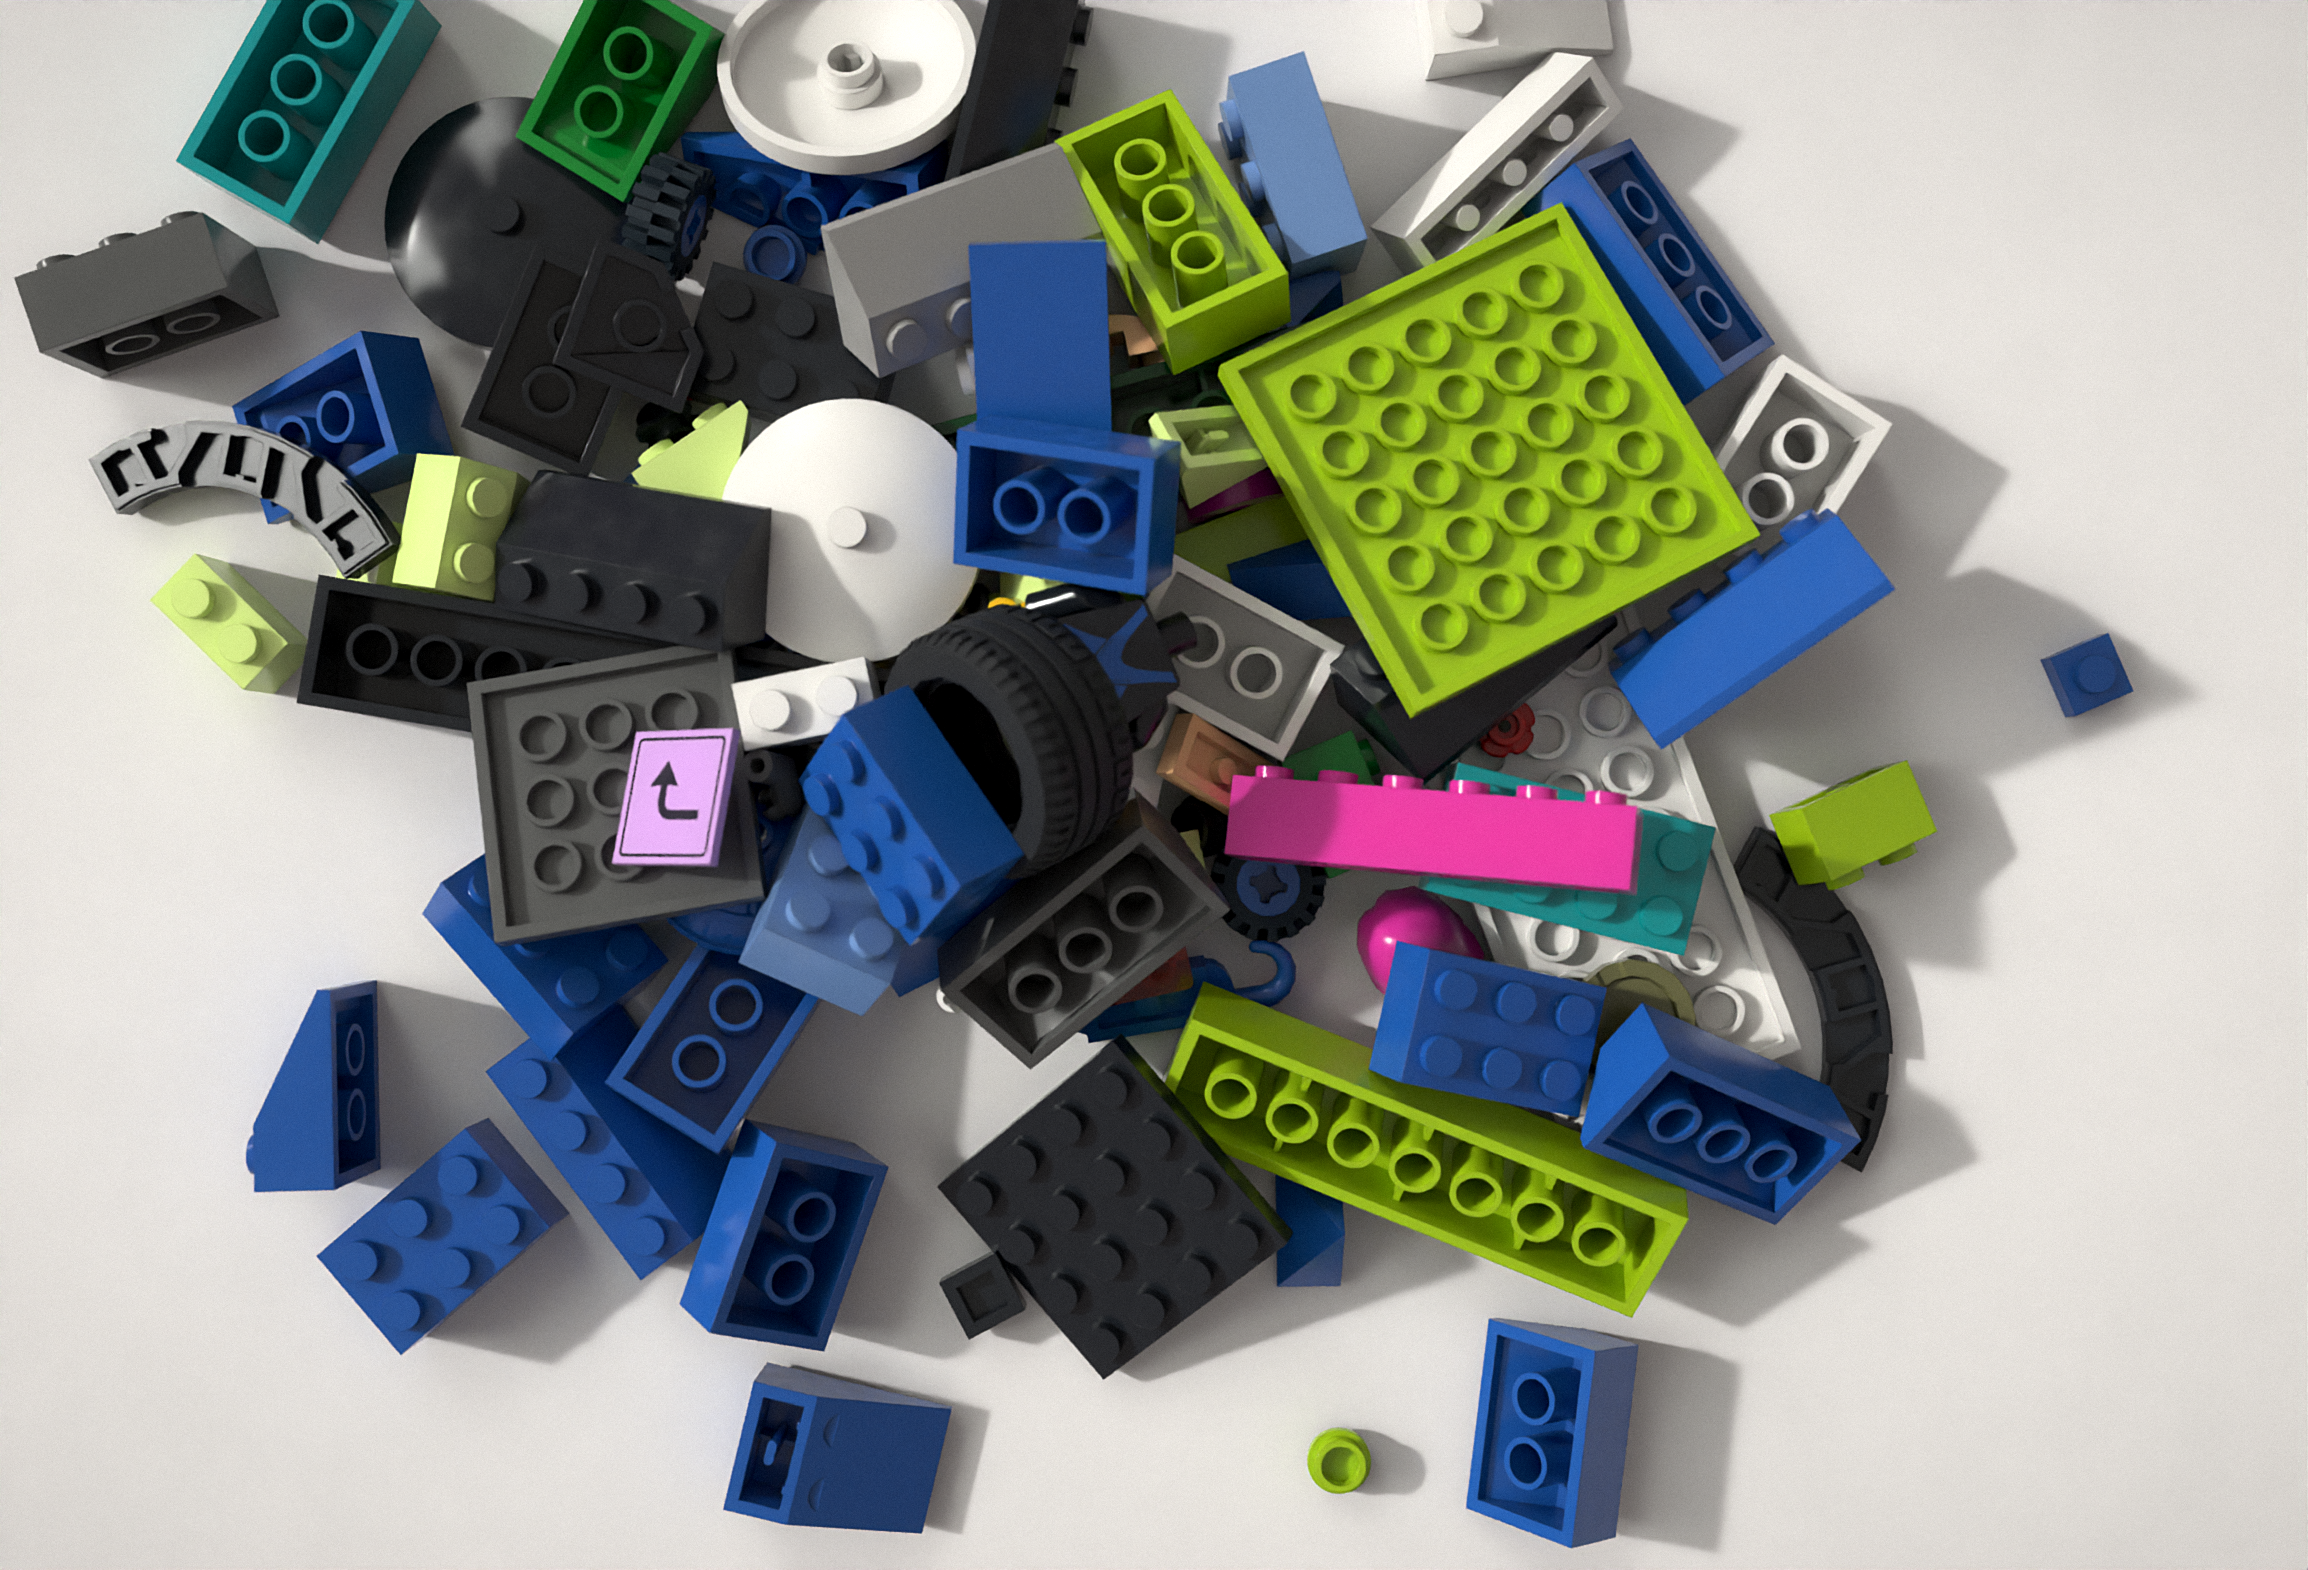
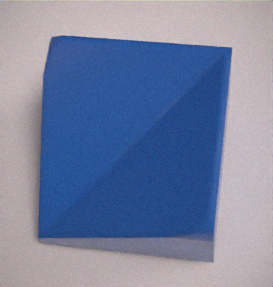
M1333 269L1289 281L1291 322L1280 326V329L1313 321L1342 307L1343 295L1339 271Z

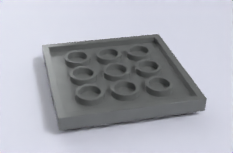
M681 645L467 683L493 932L496 944L505 947L762 902L767 899L768 889L754 785L752 781L746 778L742 768L743 760L749 751H745L732 689V684L740 683L735 648L725 652H718ZM725 728L739 730L740 736L717 867L620 866L613 864L636 732Z

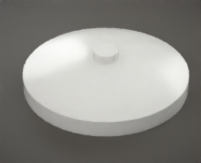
M751 0L734 18L722 39L717 60V76L729 119L740 135L762 154L786 166L812 173L828 175L865 174L885 170L913 160L941 143L958 126L976 54V42L967 17L953 0Z
M837 399L811 404L795 410L774 422L751 442L733 468L725 486L722 499L772 508L765 632L769 636L793 651L825 662L836 663L866 657L873 663H879L897 658L911 641L949 624L968 599L980 568L953 564L957 452L938 431L915 415L889 404L864 399Z

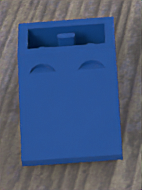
M767 1362L753 1382L723 1510L784 1525L922 1534L952 1406Z

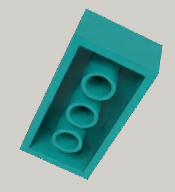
M267 0L177 157L176 162L212 186L314 243L319 244L442 25L419 0Z
M1460 762L1448 765L1442 791L1449 792V784L1453 780L1474 781L1490 784V795L1516 797L1517 786H1541L1557 789L1558 800L1585 802V794ZM1639 808L1644 816L1636 895L1420 876L1418 888L1684 956L1716 827Z

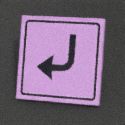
M725 728L636 732L613 864L620 866L717 867L740 736L739 730Z

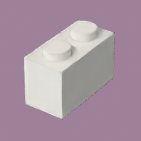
M866 657L732 684L745 751L749 752L755 749L772 752L824 741L844 712L881 697L875 663Z

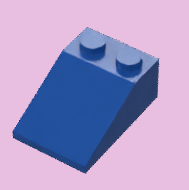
M359 331L232 405L238 424L265 428L283 434L321 452L346 470L370 494L412 481L417 454L455 456L420 340L415 337ZM260 498L267 524L278 525L294 519L293 513L269 499Z
M363 980L316 991L253 1124V1135L247 1143L246 1165L248 1171L254 1174V1192L336 1190L381 1169L377 980Z

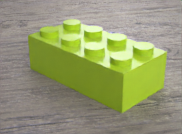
M1171 89L1054 140V143L1056 142L1063 148L1102 230V237L1106 239L1107 264L1173 375L1291 322L1288 272Z

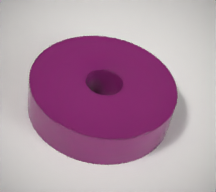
M1266 469L1251 475L1191 509L1182 497L1181 499L1188 523L1193 524L1218 519L1254 504L1277 500L1284 497L1285 494L1272 471Z

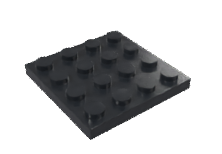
M1122 1033L946 1176L937 1186L993 1252L997 1250L1007 1269L1103 1380L1288 1244L1294 1233Z

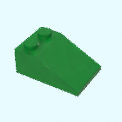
M583 0L515 137L618 200L628 204L634 197L632 191L635 183H641L642 181L641 171L645 164L650 166V158L654 154L658 155L659 152L667 154L709 99L718 81V53L725 33L670 0Z

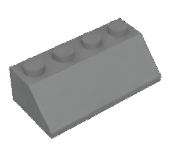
M1056 142L820 226L843 344L878 378L973 342L969 243L1103 239L1102 230L1064 150Z

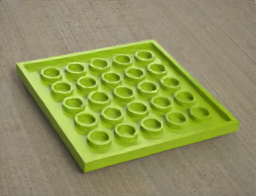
M1562 202L1235 357L1219 367L1218 377L1411 719L1752 544L1760 536L1759 531Z

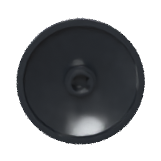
M498 97L477 101L462 106L433 123L416 139L402 158L393 176L385 206V241L394 273L409 299L428 319L441 329L469 345L492 351L536 242L588 265L598 236L622 245L626 239L622 237V229L629 220V216L625 215L628 204L632 205L635 198L634 196L628 204L618 200L515 137L534 100L527 97Z

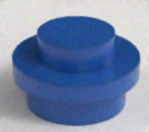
M768 225L759 228L748 238L743 251V263L745 270L795 285L802 278L806 270L807 251L803 241L795 232L783 226Z

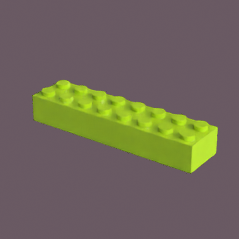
M1203 981L1164 1072L1162 1081L1226 1155L1630 1318L1633 1317L1689 1220L1686 1189L1585 1149L1580 1140V1132L1508 1103L1401 1083L1369 1070L1373 1049Z

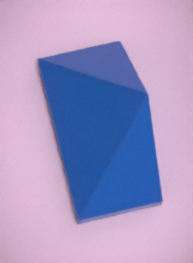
M1275 1174L1276 1212L1294 1232L1288 1244L1276 1252L1277 1287L1341 1286L1345 1243L1343 1201Z

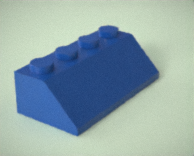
M1631 138L1574 162L1520 209L1527 219L1562 202L1684 407L1775 344Z
M1813 508L1804 511L1779 530V534L1783 539L1761 555L1756 548L1742 554L1724 568L1722 573L1727 579L1705 594L1700 588L1690 591L1667 609L1671 618L1650 633L1645 627H1640L1628 634L1612 648L1616 657L1607 662L1610 674L1661 750L1896 590L1837 514L1828 508L1818 515Z
M1641 1003L1600 1048L1580 1136L1585 1149L1773 1225H1776L1861 1141L1830 1086L1645 1003Z
M622 1006L552 1061L529 1038L485 1072L641 1281L705 1232L732 1152L727 1147L722 1157L718 1156L605 1084L640 1031L638 1025Z

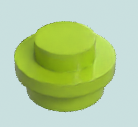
M1336 1427L1327 1429L1314 1438L1307 1452V1466L1311 1478L1321 1489L1334 1494H1345L1356 1490L1365 1482L1371 1469V1456L1367 1444L1360 1435L1350 1429Z

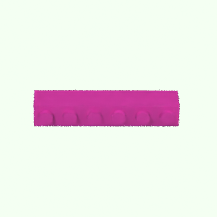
M1255 766L1254 776L1233 775L1225 854L1241 860L1628 895L1637 894L1644 814L1637 806L1627 805L1628 795L1608 791H1586L1585 802L1558 800L1557 789L1523 785L1517 786L1516 797L1490 795V784L1462 780L1450 781L1449 792L1423 790V779L1396 775L1384 776L1383 786L1358 785L1357 774L1330 770L1319 771L1318 781L1293 780V769L1276 766Z

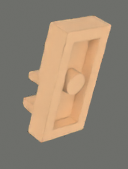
M1194 713L1176 714L1156 774L1229 817L1233 775L1254 776L1255 766L1275 765Z

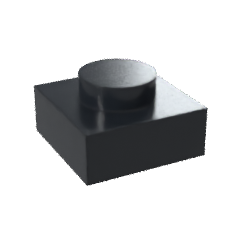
M997 1250L991 1251L942 1277L939 1282L969 1340L1026 1310L1027 1303Z

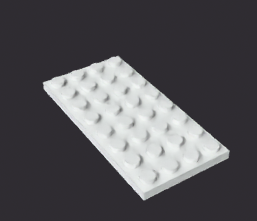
M1631 605L1614 614L1618 622L1617 627L1525 702L1530 706L1535 716V724L1531 728L1534 739L1527 750L1518 755L1508 753L1504 758H1496L1485 753L1480 747V741H1478L1452 763L1460 762L1586 794V791L1622 793L1628 795L1627 805L1637 806L1641 809L1716 827L1684 956L1470 902V905L1493 962L1582 981L1583 978L1600 965L1623 958L1656 963L1675 974L1689 992L1696 1015V1027L1765 1058L1774 1060L1801 1050L1802 1047L1685 739L1682 735L1661 750L1610 674L1607 662L1616 657L1612 648L1628 634L1642 627L1634 605ZM1503 720L1498 724V728L1501 732L1506 733L1510 729V724L1508 721ZM1448 766L1425 784L1427 790L1442 791ZM1590 1065L1579 1117L1549 1112L1553 1122L1577 1132H1582L1596 1068Z

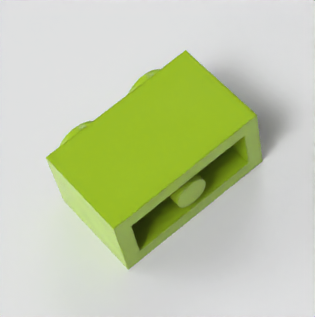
M1907 760L1873 767L1769 815L1798 885L1825 882L1828 890L1839 889L1863 879L1865 874L1862 867L1878 860L1880 866H1884L1916 854L1918 851L1914 842L1938 832Z

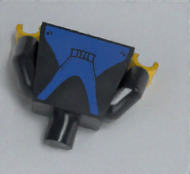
M1064 583L1029 593L1025 598V602L1015 597L996 598L990 602L988 608L1001 604L1020 605L1058 620L1075 633L1098 658L1115 686L1127 716L1133 744V754L1147 746L1168 712L1167 696L1180 687V678L1172 658L1196 648L1198 644L1195 628L1184 612L1179 611L1155 622L1151 610L1144 599L1127 602L1119 591L1073 583Z

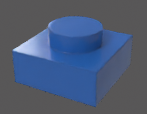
M2109 633L2094 636L2040 660L2065 717L2078 716L2134 691Z

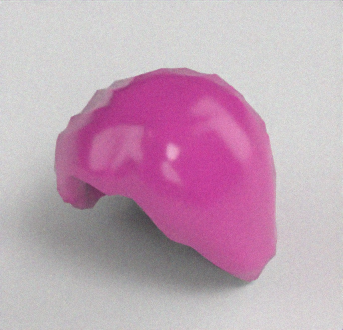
M1417 886L1386 890L1377 898L1375 905L1363 913L1357 923L1356 946L1376 989L1384 995L1397 941L1479 959L1484 957V952L1475 935L1463 924V919L1437 895L1419 889Z

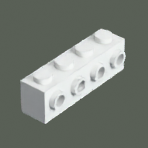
M1552 51L1369 228L1404 275L1412 274L1495 234L1625 108L1593 57Z

